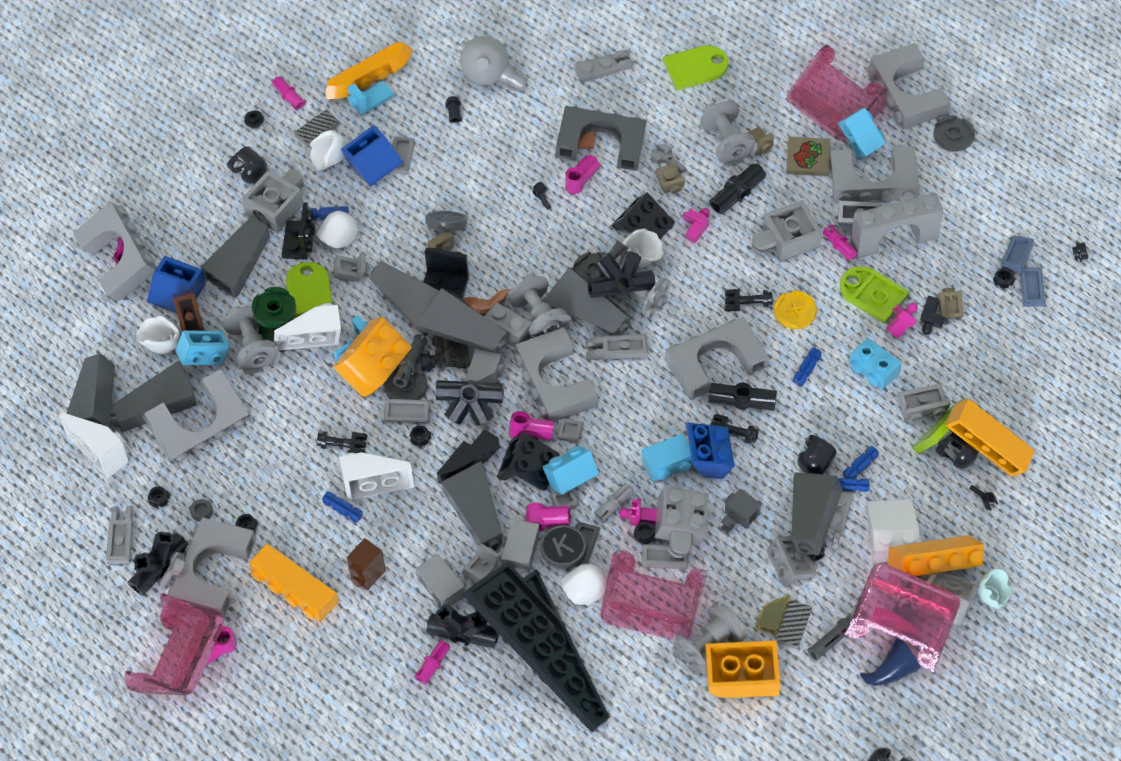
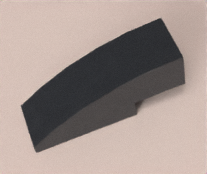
M484 429L471 445L463 441L437 472L438 483L442 485V481L480 461L482 464L485 463L500 448L499 438Z

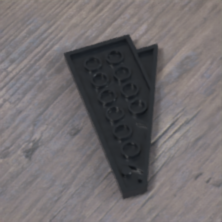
M507 561L464 592L463 596L591 733L610 718L536 569L523 578Z

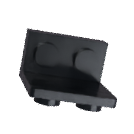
M646 192L637 197L611 226L617 231L622 228L628 229L631 233L645 228L656 233L658 238L661 239L675 224V221Z
M303 202L301 221H286L281 254L282 259L307 260L308 252L312 253L313 241L310 238L311 235H315V223L312 222L313 211L309 210L308 202Z
M426 247L424 253L427 271L423 283L439 291L442 288L451 295L454 292L460 298H463L470 278L467 255L458 251L451 252L441 250L440 248Z
M522 432L510 440L497 478L507 480L510 477L517 476L534 487L545 491L548 488L549 482L543 466L548 464L552 458L558 457L559 452Z

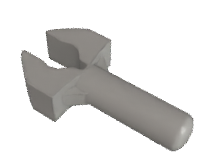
M657 144V149L663 152L664 155L657 154L652 149V159L655 163L666 162L668 165L676 163L680 173L686 170L683 164L670 156L672 152L670 146Z
M178 552L172 554L170 566L159 581L161 588H166L174 575L179 576L185 563L183 561L184 554Z

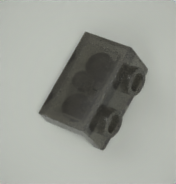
M435 335L432 336V345L435 347L434 358L438 372H443L447 366L464 369L470 366L467 345Z

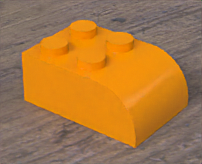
M384 317L372 319L334 364L333 368L361 396L366 397L376 391L388 379L411 350L412 346Z
M777 640L705 644L708 689L712 695L722 698L779 696L780 673Z

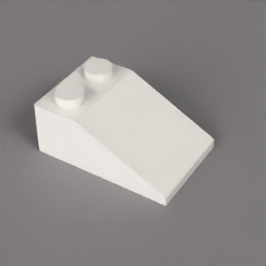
M330 303L321 304L274 331V343H276L279 350L338 345L341 332L338 305Z
M66 413L59 415L67 437L107 478L129 463L127 458L128 451L123 445L124 439L118 432L113 433L107 426Z
M362 452L356 454L348 453L345 456L339 457L348 501L414 487L410 462Z
M912 499L866 501L873 563L888 562L889 547L921 542Z

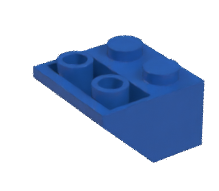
M375 125L341 149L349 166L370 187L404 163L385 135Z
M164 256L154 271L147 298L148 303L177 313L172 294L193 289L197 299L206 285L202 269Z
M687 422L686 429L692 464L702 477L725 478L735 466L728 427Z

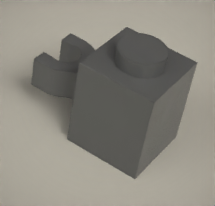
M741 488L735 494L731 493L725 500V514L727 516L722 519L723 525L721 529L729 534L737 523L746 529L760 515L761 504Z

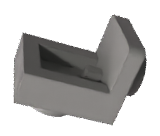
M360 253L357 259L336 255L334 258L335 278L359 281L363 274L365 275L367 272L368 262H366L364 253Z
M480 544L475 556L463 568L462 574L477 583L496 569L499 554L493 549Z

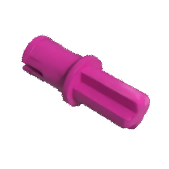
M275 77L272 85L282 94L281 98L287 100L296 111L303 107L305 101L295 92V88L289 86L282 77Z
M828 225L831 231L825 228L823 235L833 244L835 250L838 249L847 260H853L857 255V251L847 241V237L842 236L834 225Z
M443 640L438 642L431 654L425 656V661L414 675V678L427 685L434 672L440 669V662L449 651L450 645Z

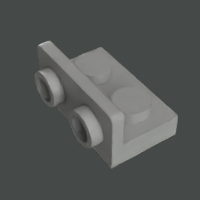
M792 536L776 537L768 547L769 558L772 560L777 575L784 587H789L794 580L811 579L817 574L810 557L797 553Z

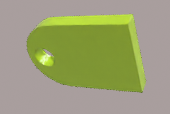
M711 45L700 46L663 57L664 65L676 91L717 80L728 69L726 53L722 49ZM714 58H721L723 61L721 63H714L712 60Z
M303 262L293 266L288 271L286 276L287 291L294 297L297 307L293 319L321 304H332L329 275L324 267L313 262ZM305 270L312 271L310 275H303L301 273Z
M864 266L853 267L847 270L840 280V292L844 299L884 324L894 314L892 309L898 304L901 305L910 294V291L877 271ZM855 277L859 282L850 284L847 282V279Z
M953 406L912 447L915 452L920 454L937 444L950 430L945 424Z

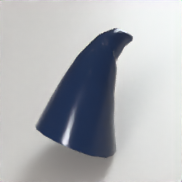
M896 637L885 660L876 671L869 674L860 673V676L865 683L870 685H885L921 669V666L908 645Z

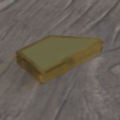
M786 595L763 605L755 629L778 635L791 596Z

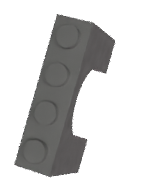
M565 106L556 144L555 157L576 161L582 137L591 131H601L611 134L619 142L620 150L617 168L637 171L647 120L604 113L597 110L582 109L576 106Z

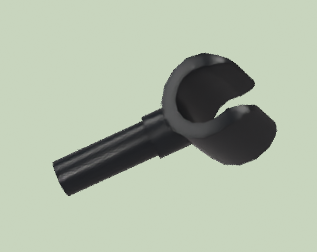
M539 181L533 186L532 192L548 210L552 207L544 195L547 188Z
M974 485L970 486L969 489L981 498L987 510H992L990 502L998 505L994 493H984Z

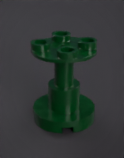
M270 287L265 289L264 293L257 294L254 297L252 312L255 320L261 325L258 334L262 335L263 340L274 342V331L294 320L297 307L295 299L289 294V291L281 287Z

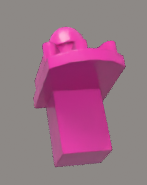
M708 208L701 209L700 213L693 209L683 213V219L692 224L686 233V239L696 243L709 227L708 217L710 211Z
M910 303L906 309L899 304L892 310L897 316L887 326L888 332L899 339L909 326L913 327V324L917 321L913 316V313H916L918 309L917 304Z
M638 498V500L632 499L631 509L622 508L619 511L620 517L624 519L630 518V525L637 526L642 522L656 525L657 509L641 508V498Z

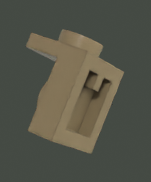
M759 126L748 132L752 134L758 144L756 156L761 153H768L772 149L774 144V135L772 133L766 135Z
M676 163L655 170L664 193L670 192L675 194L684 187L686 180L684 177H681Z
M445 231L428 241V247L451 251L454 247V236L450 231Z
M955 288L942 289V292L936 295L939 298L940 316L947 319L964 317L961 291H955Z

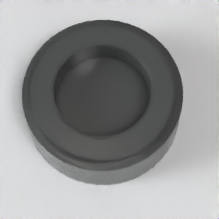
M200 499L191 505L190 513L195 521L200 522L202 517L207 519L212 517L213 507L209 501Z

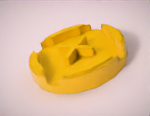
M798 290L787 294L785 292L775 301L774 317L778 323L786 328L803 329L815 320L817 306L814 303V299L805 292Z

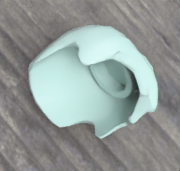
M995 568L980 578L977 584L979 585L977 593L982 602L997 609L1004 606L1012 592V587H1009L1007 584V573L1004 570Z

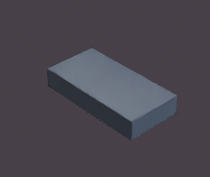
M1013 235L1001 262V268L1022 273L1033 249L1034 239Z
M1042 267L1024 268L1023 272L1019 273L1023 307L1045 306Z

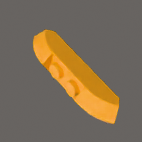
M396 42L330 78L326 88V99L348 97L347 87L355 84L361 90L367 89L371 83L377 80L385 79L389 73H395L408 62L413 50L403 42Z

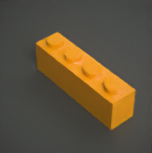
M965 399L954 404L945 424L946 427L1008 475L1014 477L1027 471L1035 450L1024 440L1013 434L1009 428L995 420L992 415L981 409L974 401Z
M970 535L892 546L889 547L888 569L901 578L983 566L984 544Z
M266 544L249 562L250 574L256 581L261 582L263 580L274 594L278 595L281 593L284 595L285 600L291 606L302 608L303 613L311 620L316 618L321 622L339 603L335 591L269 544Z

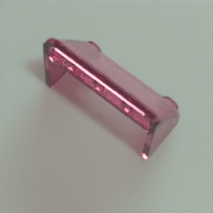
M826 44L816 53L788 91L787 100L835 139L844 141L847 138L838 122L862 108H866L875 118L885 110L887 89L877 83H869L864 89L859 87L830 64L835 59V51Z
M617 550L613 553L600 613L603 621L610 625L672 640L675 635H681L687 639L693 629L708 570L699 568L691 570L686 576L685 584L634 572L635 558L630 552Z
M879 563L873 566L849 617L845 634L853 638H862L867 635L870 627L920 647L921 650L918 655L919 664L933 672L960 608V599L953 592L890 565Z
M162 593L160 597L162 606L160 621L165 628L172 630V634L153 675L126 670L124 674L127 689L138 693L185 696L195 690L224 626V619L215 610Z

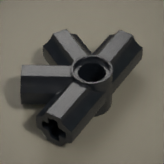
M624 250L619 263H617L608 252L593 264L603 277L588 279V293L591 298L652 290L656 283L655 275L652 270L637 272L642 258L637 253ZM618 279L625 282V289H621L618 286Z
M437 380L435 396L436 400L452 401L444 414L450 421L461 425L468 412H470L478 426L494 417L488 403H503L504 383H485L474 380H467L466 382ZM466 387L473 388L475 395H466L464 389Z
M160 531L155 534L152 550L149 553L136 554L133 559L134 569L137 572L128 581L129 586L138 594L144 596L163 577L170 566L172 554L174 552L183 554L188 542L178 533L171 534Z
M443 605L436 611V614L431 613L427 622V634L448 638L455 644L461 642L465 643L464 646H468L471 643L495 648L498 641L499 633L492 626L487 625V621L478 611L463 616L451 605Z

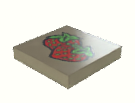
M788 137L786 174L828 176L830 139Z

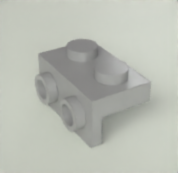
M941 383L899 392L897 395L904 420L911 419L912 421H917L930 414L940 416L945 414L951 405L950 401L946 400Z

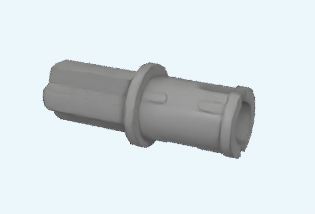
M627 483L623 484L612 496L609 495L607 497V501L594 512L595 516L599 515L598 519L604 523L616 510H620L621 505L634 493L632 487Z

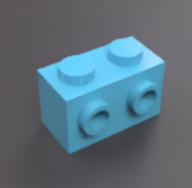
M866 108L857 110L838 122L859 158L866 157L886 144L882 131L875 126L874 118Z
M183 331L175 351L182 365H222L230 344L223 331Z
M867 338L851 353L849 363L854 372L863 374L871 385L879 386L882 390L900 374L902 365L899 360L870 338Z
M683 434L641 449V461L652 482L665 480L672 474L685 472L694 466L692 464L690 447Z
M582 446L570 448L568 453L561 457L552 458L548 464L543 466L551 490L561 495L599 474L591 451Z

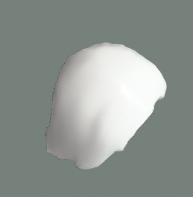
M333 130L321 133L310 143L312 147L310 160L312 165L319 171L336 165L344 158L341 149L346 146L343 136Z
M335 211L324 219L316 235L328 246L347 248L355 240L359 230L356 220L350 214Z
M645 228L634 231L622 242L628 247L626 251H632L642 257L638 268L648 266L654 261L661 259L664 254L662 249L663 243L658 238V235Z
M158 315L157 317L146 318L140 324V328L136 332V340L155 354H168L176 349L181 333L173 321Z
M582 564L561 579L563 591L574 604L589 606L601 599L607 591L608 581L604 571L594 564Z

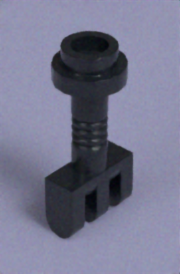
M739 289L725 291V304H727L725 305V311H740V304L764 303V307L773 305L772 292H768V290H763V295L740 296Z
M714 414V421L710 425L728 427L729 434L744 437L746 443L757 441L759 430L755 429V426L749 425L748 429L735 427L728 424L729 419L727 416Z
M327 431L318 433L317 446H321V449H325L326 445L343 446L350 448L349 453H365V450L361 449L366 448V442L364 441H367L368 435L365 433L352 432L351 439L327 436Z

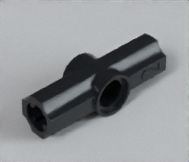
M753 163L740 175L731 176L725 183L724 188L709 200V205L718 214L723 215L738 201L741 203L745 196L748 197L752 189L766 178V173L762 166L758 163Z
M745 382L736 385L711 383L708 403L733 405L741 410L757 408L775 411L777 391L752 388L751 385Z

